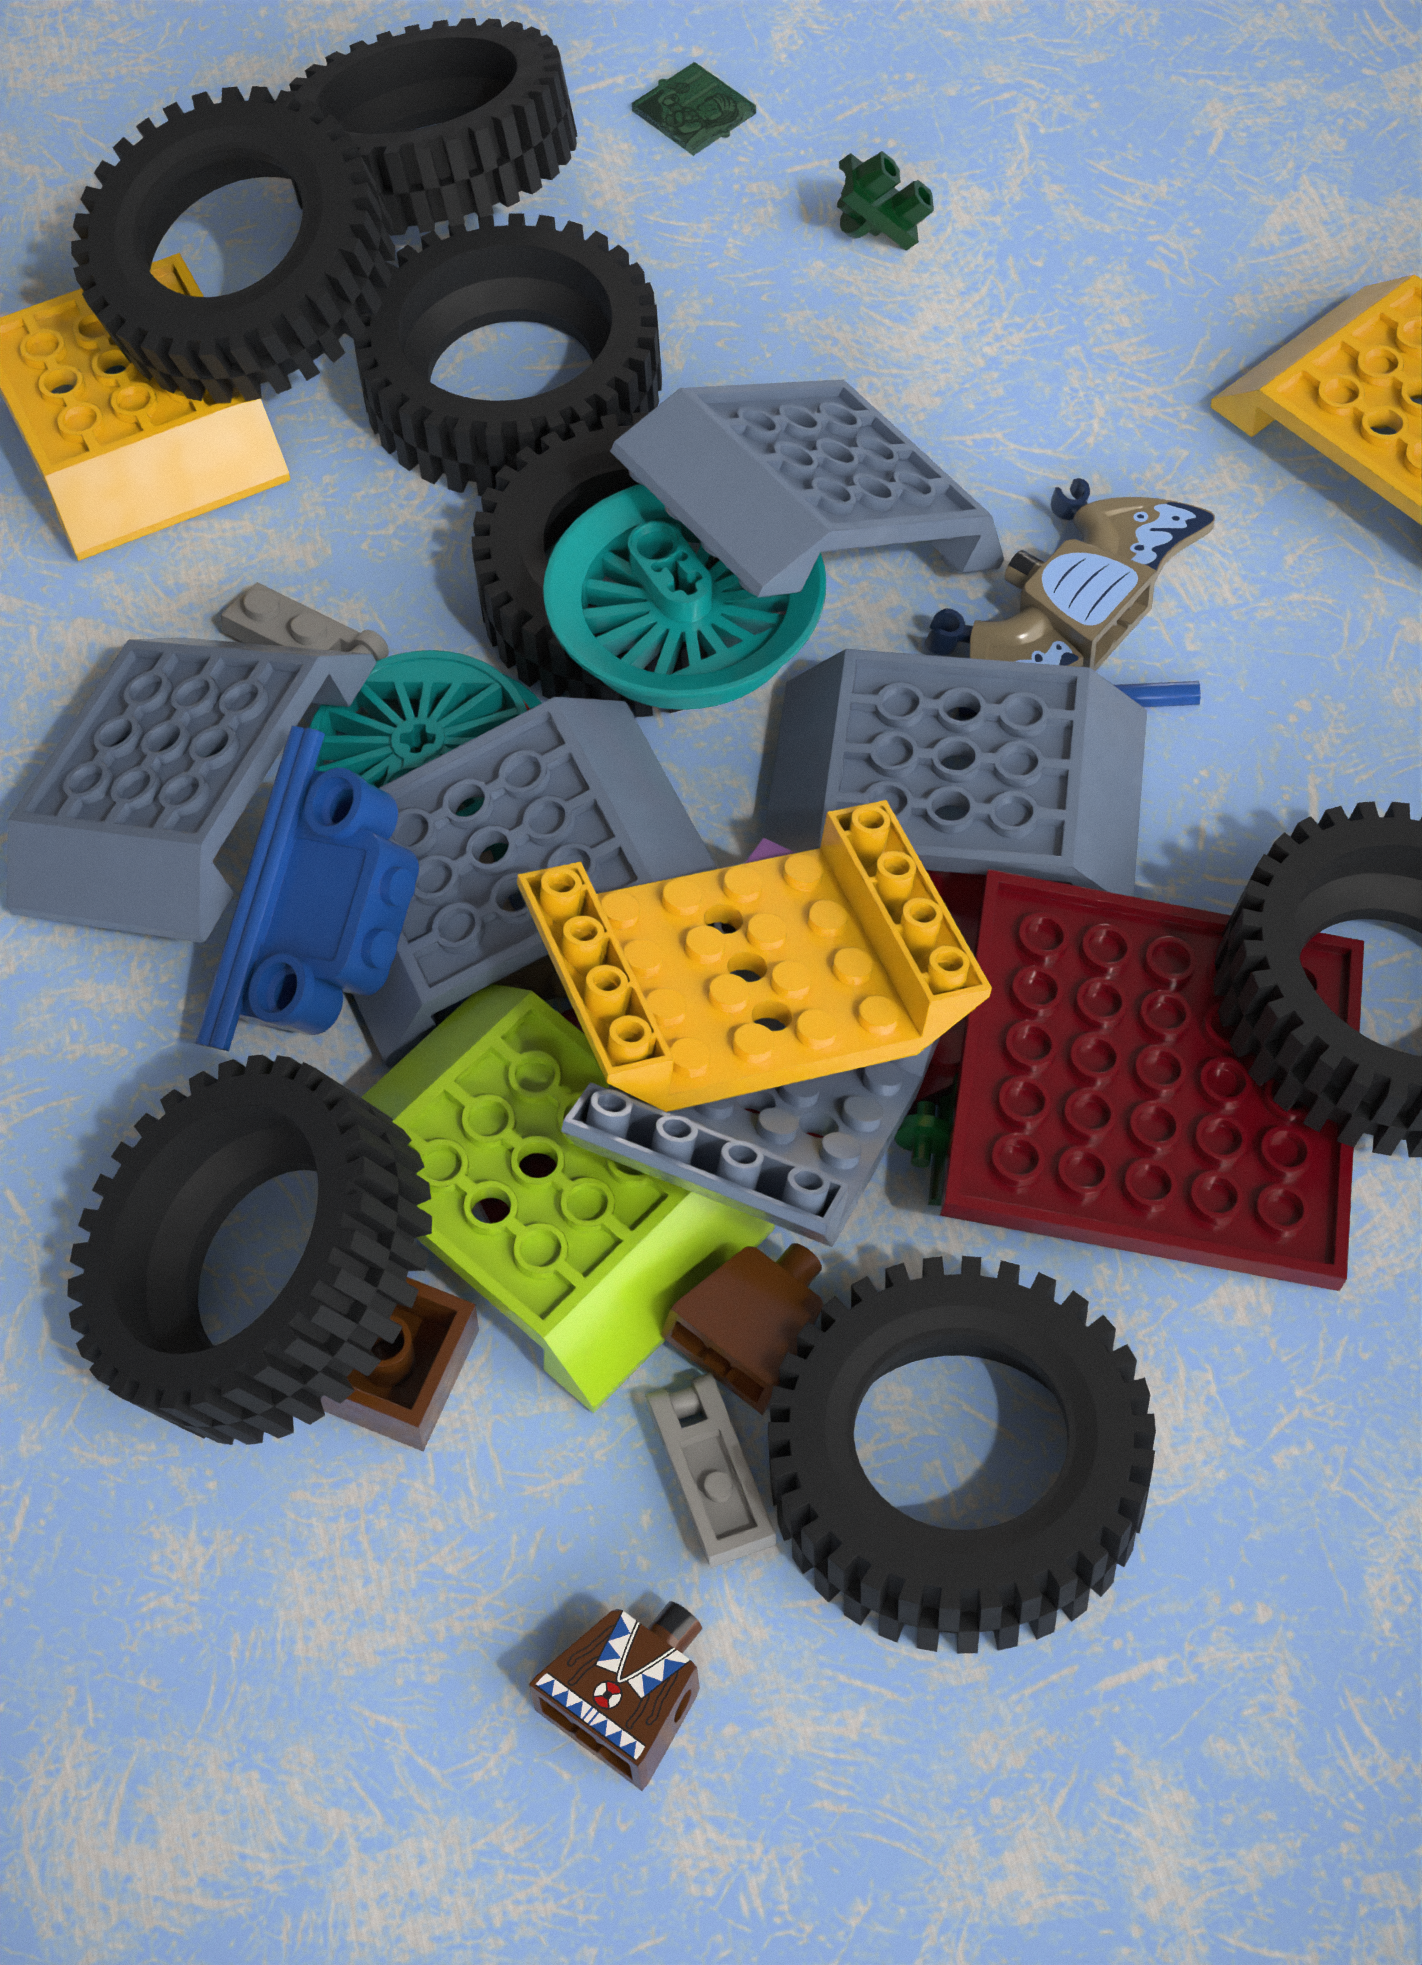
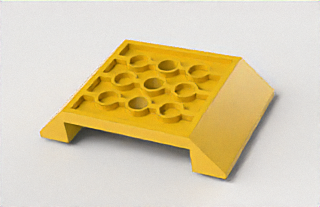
M180 253L152 262L150 272L161 284L177 293L204 297ZM82 288L0 317V393L50 492L59 523L78 561L291 481L289 471L261 399L246 401L236 387L233 388L231 403H216L207 389L204 392L202 401L188 399L179 386L173 394L162 389L154 377L149 381L139 373L132 362L128 361L93 313L82 295L84 292ZM117 365H123L126 368L117 374L104 373L107 369ZM61 385H71L74 387L66 393H52V390Z
M1414 274L1364 286L1212 398L1210 407L1250 437H1253L1274 420H1277L1422 525V404L1413 402L1410 399H1422V279ZM1371 427L1378 429L1391 427L1397 433L1382 435L1374 432Z
M887 800L827 812L821 846L817 849L596 894L582 862L517 875L519 890L606 1082L665 1112L918 1055L989 998L992 989ZM722 922L731 925L737 931L722 934L718 929L707 925ZM736 970H749L759 975L761 979L746 982L740 976L730 973ZM761 1018H771L783 1023L786 1028L779 1031H771L754 1021Z

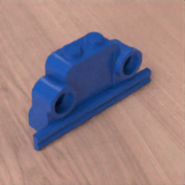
M291 726L196 1037V1044L229 1052L239 1019L254 1025L273 1029L280 1028L307 1035L321 1034L328 1030L337 1020L343 1005V992L361 996L372 995L387 980L391 964L396 955L397 944L410 900L414 895L419 872L418 859L411 850L389 840L398 821L397 804L389 793L367 783L362 776L346 768H333L326 772L314 770L325 733L319 730Z

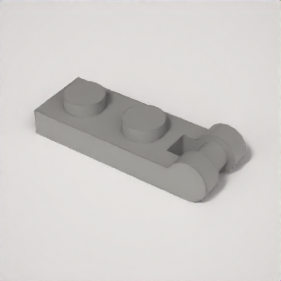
M258 582L221 614L223 632L244 643L372 654L376 661L386 658L389 653L385 640L376 632L368 629L360 633Z
M712 1373L691 1379L690 1387L668 1394L666 1388L645 1394L652 1422L662 1441L709 1568L776 1546V1533ZM697 1413H701L705 1419L702 1422L684 1428L681 1427L679 1422L680 1419Z

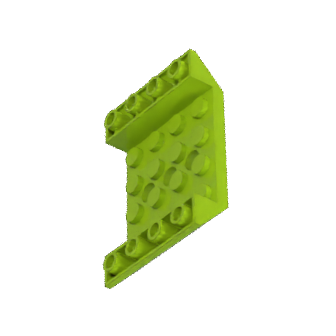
M491 984L473 993L361 1098L393 1119V1123L404 1129L412 1140L407 1146L420 1154L425 1166L416 1175L429 1182L431 1199L417 1205V1207L432 1216V1234L416 1237V1239L544 1349V1371L591 1412L595 1413L664 1343L665 1339L660 1335L671 1307L744 1247L753 1246L757 1248L773 1232L775 1225L576 1146L561 1131L563 1120L590 1082L606 1089L610 1085L604 1078L585 1034L533 991ZM542 1153L550 1156L555 1161L557 1167L546 1177L533 1178L521 1171L519 1163L530 1154ZM497 1198L508 1205L510 1212L504 1220L489 1224L476 1219L472 1214V1209L476 1203L483 1199Z

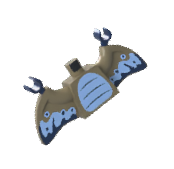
M1081 478L1073 479L1070 487V492L1075 500L1067 498L1063 494L1062 489L1055 487L1050 503L1052 512L1063 520H1073L1074 525L1083 537V541L1076 539L1065 540L1046 562L1024 550L1018 551L1007 566L1005 580L1022 589L1020 612L1002 621L975 620L974 625L970 626L965 625L964 618L959 612L945 608L935 614L930 624L932 631L929 632L925 646L930 652L944 656L954 652L958 642L970 644L969 658L1089 667L1096 671L1152 609L1154 585L1164 565L1181 550L1210 533L1214 528L1215 515L1209 510L1194 505L1148 497L1108 498L1088 504L1090 487L1088 482Z

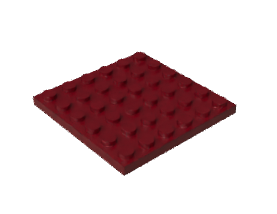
M987 870L982 887L974 957L992 989L990 997L967 1014L965 1018L940 1216L1340 1291L1347 1280L1354 1147L1336 1141L1342 1125L1330 1119L1326 1120L1320 1132L1303 1124L1311 1109L1299 1100L1287 1112L1273 1101L1281 1084L1273 1077L1259 1087L1248 1074L1257 1057L1256 1054L1252 1052L1237 1058L1229 1044L1238 1025L1222 1027L1218 1009L1225 996H1214L1213 980L1220 966L1214 965L1216 951L1223 939L1221 935L1231 915L1002 871ZM1319 932L1301 950L1299 957L1301 965L1311 985L1324 1003L1340 1019L1360 1033L1364 941Z

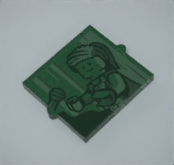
M693 62L671 78L660 79L657 87L632 102V111L694 156L719 138H728L731 130L756 114V105L702 66Z

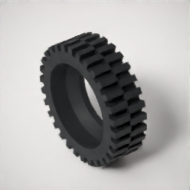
M461 18L457 26H449L448 20L433 21L432 28L420 30L419 24L404 27L405 34L392 36L390 31L376 35L377 42L368 45L361 40L349 45L351 52L346 55L336 51L326 56V66L313 64L305 70L307 78L296 77L289 84L291 91H287L296 95L301 106H303L307 99L319 105L325 117L331 114L340 122L345 133H349L388 206L387 211L393 221L395 234L390 236L405 235L409 226H418L419 233L435 231L436 222L448 220L450 227L464 224L463 216L474 212L479 218L494 213L492 205L499 202L506 207H510L520 202L518 192L523 191L533 194L543 188L541 179L553 180L560 173L558 165H567L572 158L570 151H575L577 146V130L557 45H553V40L547 34L541 36L539 29L531 26L524 30L522 23L514 21L502 27L500 19L488 18L481 25H477L475 18ZM437 124V125H434V126L421 128V127H424V126H429V125ZM291 180L298 205L302 210L303 205L299 186L295 180Z
M235 86L222 88L221 103L214 104L206 91L192 95L194 109L183 113L177 102L163 108L168 121L157 128L149 117L136 126L143 138L135 145L123 137L113 147V150L120 159L117 165L114 166L102 160L94 171V174L102 184V188L85 187L80 200L90 214H75L73 228L81 240L71 241V255L79 265L73 268L76 281L84 291L82 295L128 361L132 362L139 373L149 381L154 377L162 389L174 394L179 386L188 399L202 401L204 392L207 389L216 403H231L233 388L236 387L246 401L262 399L260 384L269 382L277 394L292 389L287 375L298 369L306 381L318 375L320 371L313 360L323 353L335 363L346 353L338 341L345 333L358 341L366 331L359 313L363 311L376 316L382 301L374 287L388 289L392 274L385 261H395V245L389 236L395 234L393 221L387 211L388 206L349 133H345L340 122L331 114L325 117L320 106L308 99L301 106L294 93L281 90L276 101H274L267 87L252 86L249 100L245 101L238 87ZM279 177L297 182L303 205L299 232L284 259L261 280L231 294L216 297H194L177 293L167 288L151 274L152 261L162 238L177 218L202 197L225 185L251 178Z
M509 213L508 225L494 226L493 215H488L483 218L478 217L479 229L467 231L464 224L453 227L448 225L449 238L441 240L435 231L421 236V252L418 253L409 245H406L397 252L399 268L385 262L392 274L388 289L374 287L382 304L376 316L363 311L359 313L366 331L358 341L354 339L353 341L366 413H368L374 434L379 433L381 445L388 454L397 451L399 464L408 471H411L419 464L421 479L435 484L444 473L447 478L448 490L460 493L464 492L468 481L476 482L478 496H483L487 487L496 488L495 475L504 465L518 472L516 454L528 446L538 455L542 454L541 437L555 431L562 441L570 439L569 425L585 420L589 432L600 430V416L612 414L617 415L618 427L633 426V413H650L658 406V391L662 390V370L657 304H655L652 286L650 282L645 283V274L638 262L629 264V253L624 248L617 245L609 251L607 236L595 231L587 240H584L582 224L568 221L564 229L558 231L555 228V218L552 216L539 215L536 226H526L524 213ZM506 321H532L563 330L584 346L593 361L586 370L564 385L536 396L515 400L490 401L463 397L441 389L430 382L436 362L453 342L480 327Z
M633 413V426L649 413ZM616 414L600 416V430L589 432L585 420L569 425L570 439L562 441L555 431L541 437L542 454L538 455L528 446L516 454L518 472L504 465L495 475L497 490L487 487L481 498L483 512L476 511L473 522L475 536H472V553L482 618L492 647L498 645L501 661L508 669L516 665L518 679L529 688L540 679L542 695L548 699L561 697L565 690L569 691L570 698L635 703L636 717L653 716L652 706L639 703L617 693L600 679L583 669L567 654L552 632L544 605L543 585L548 565L545 551L589 508L619 491L639 485L638 482L631 478L629 470L610 452L614 441L633 426L618 427ZM714 558L710 569L720 560L719 558ZM588 604L587 608L602 607L592 604ZM786 611L772 612V613L785 615V614H786ZM596 633L593 635L596 638L604 633ZM683 642L673 673L689 666L686 642ZM699 643L701 660L709 657V655ZM630 650L621 653L616 657L621 660ZM661 652L643 670L654 672ZM669 709V713L681 711L678 709Z
M1375 801L1359 802L1349 819L1342 806L1325 810L1318 824L1310 816L1297 823L1291 836L1284 832L1274 841L1268 854H1264L1255 867L1221 935L1223 939L1216 951L1214 965L1220 966L1213 980L1214 996H1225L1218 1009V1015L1222 1027L1238 1025L1229 1042L1237 1058L1252 1052L1256 1054L1257 1057L1248 1074L1260 1087L1273 1077L1281 1084L1273 1101L1286 1112L1299 1100L1311 1109L1303 1124L1317 1132H1320L1326 1120L1330 1119L1342 1125L1336 1140L1338 1142L1355 1147L1363 1133L1374 1136L1372 1153L1391 1156L1399 1142L1406 1140L1409 1158L1422 1157V1056L1404 1053L1381 1045L1365 1037L1340 1019L1316 993L1304 972L1299 957L1301 950L1316 934L1332 925L1350 920L1377 919L1390 921L1422 933V817L1419 821L1410 819V803L1391 802L1384 817H1379Z
M264 1055L248 1056L246 1067L234 1059L218 1064V1079L205 1071L189 1078L191 1091L189 1097L173 1089L160 1099L165 1115L159 1120L145 1113L134 1125V1128L142 1137L134 1148L121 1141L111 1155V1158L121 1164L113 1179L100 1173L92 1189L93 1192L103 1197L99 1209L84 1208L78 1224L79 1227L90 1232L88 1242L73 1244L70 1257L71 1263L84 1269L83 1274L68 1279L67 1296L83 1304L69 1312L71 1329L85 1335L76 1345L81 1357L94 1363L89 1370L95 1378L110 1386L108 1390L118 1397L203 1439L207 1437L217 1443L233 1445L234 1439L246 1445L263 1443L264 1432L278 1439L294 1433L293 1417L311 1425L325 1416L320 1399L324 1395L341 1404L355 1391L347 1376L353 1369L369 1376L381 1362L370 1351L378 1337L393 1344L403 1327L390 1320V1317L397 1304L412 1308L419 1290L405 1282L408 1271H425L429 1255L428 1251L414 1244V1238L432 1234V1216L417 1207V1205L431 1199L429 1182L416 1175L425 1166L420 1154L407 1146L412 1140L404 1129L393 1123V1119L317 1068L305 1062L300 1064L291 1057L277 1055L275 1062ZM299 1170L317 1171L318 1201L311 1235L297 1268L277 1298L252 1324L227 1341L214 1346L207 1337L200 1319L198 1290L204 1259L215 1234L236 1205L261 1184L288 1172Z
M942 1256L923 1258L922 1278L914 1280L909 1279L904 1263L885 1268V1289L877 1292L869 1277L866 1276L851 1285L850 1310L834 1296L821 1307V1330L807 1322L797 1335V1356L789 1352L786 1353L779 1368L780 1387L773 1386L770 1399L771 1422H768L770 1483L773 1506L777 1505L778 1526L784 1541L792 1538V1558L802 1574L814 1567L815 1590L828 1603L842 1591L844 1593V1616L860 1626L871 1610L879 1613V1636L897 1643L904 1624L918 1627V1649L937 1652L939 1632L957 1633V1654L978 1653L979 1632L986 1631L994 1632L998 1651L1017 1647L1020 1624L1026 1622L1029 1623L1036 1640L1055 1632L1058 1609L1061 1608L1072 1622L1087 1611L1090 1588L1100 1597L1103 1596L1114 1583L1116 1565L1119 1564L1125 1567L1133 1552L1136 1533L1140 1534L1155 1457L1153 1445L1156 1434L1154 1413L1147 1414L1150 1392L1145 1377L1134 1380L1137 1359L1128 1344L1113 1351L1116 1328L1104 1315L1087 1327L1086 1320L1089 1301L1074 1290L1060 1305L1054 1301L1055 1279L1038 1272L1031 1288L1019 1285L1020 1265L1002 1260L997 1278L980 1276L982 1257L962 1256L961 1274L944 1275ZM940 1356L979 1357L1013 1367L1047 1388L1054 1394L1061 1408L1068 1442L1067 1453L1061 1472L1046 1495L1033 1507L1016 1518L999 1525L973 1530H955L936 1527L915 1520L896 1509L878 1493L865 1475L859 1462L854 1441L855 1420L861 1402L870 1386L877 1379L896 1368L911 1362Z

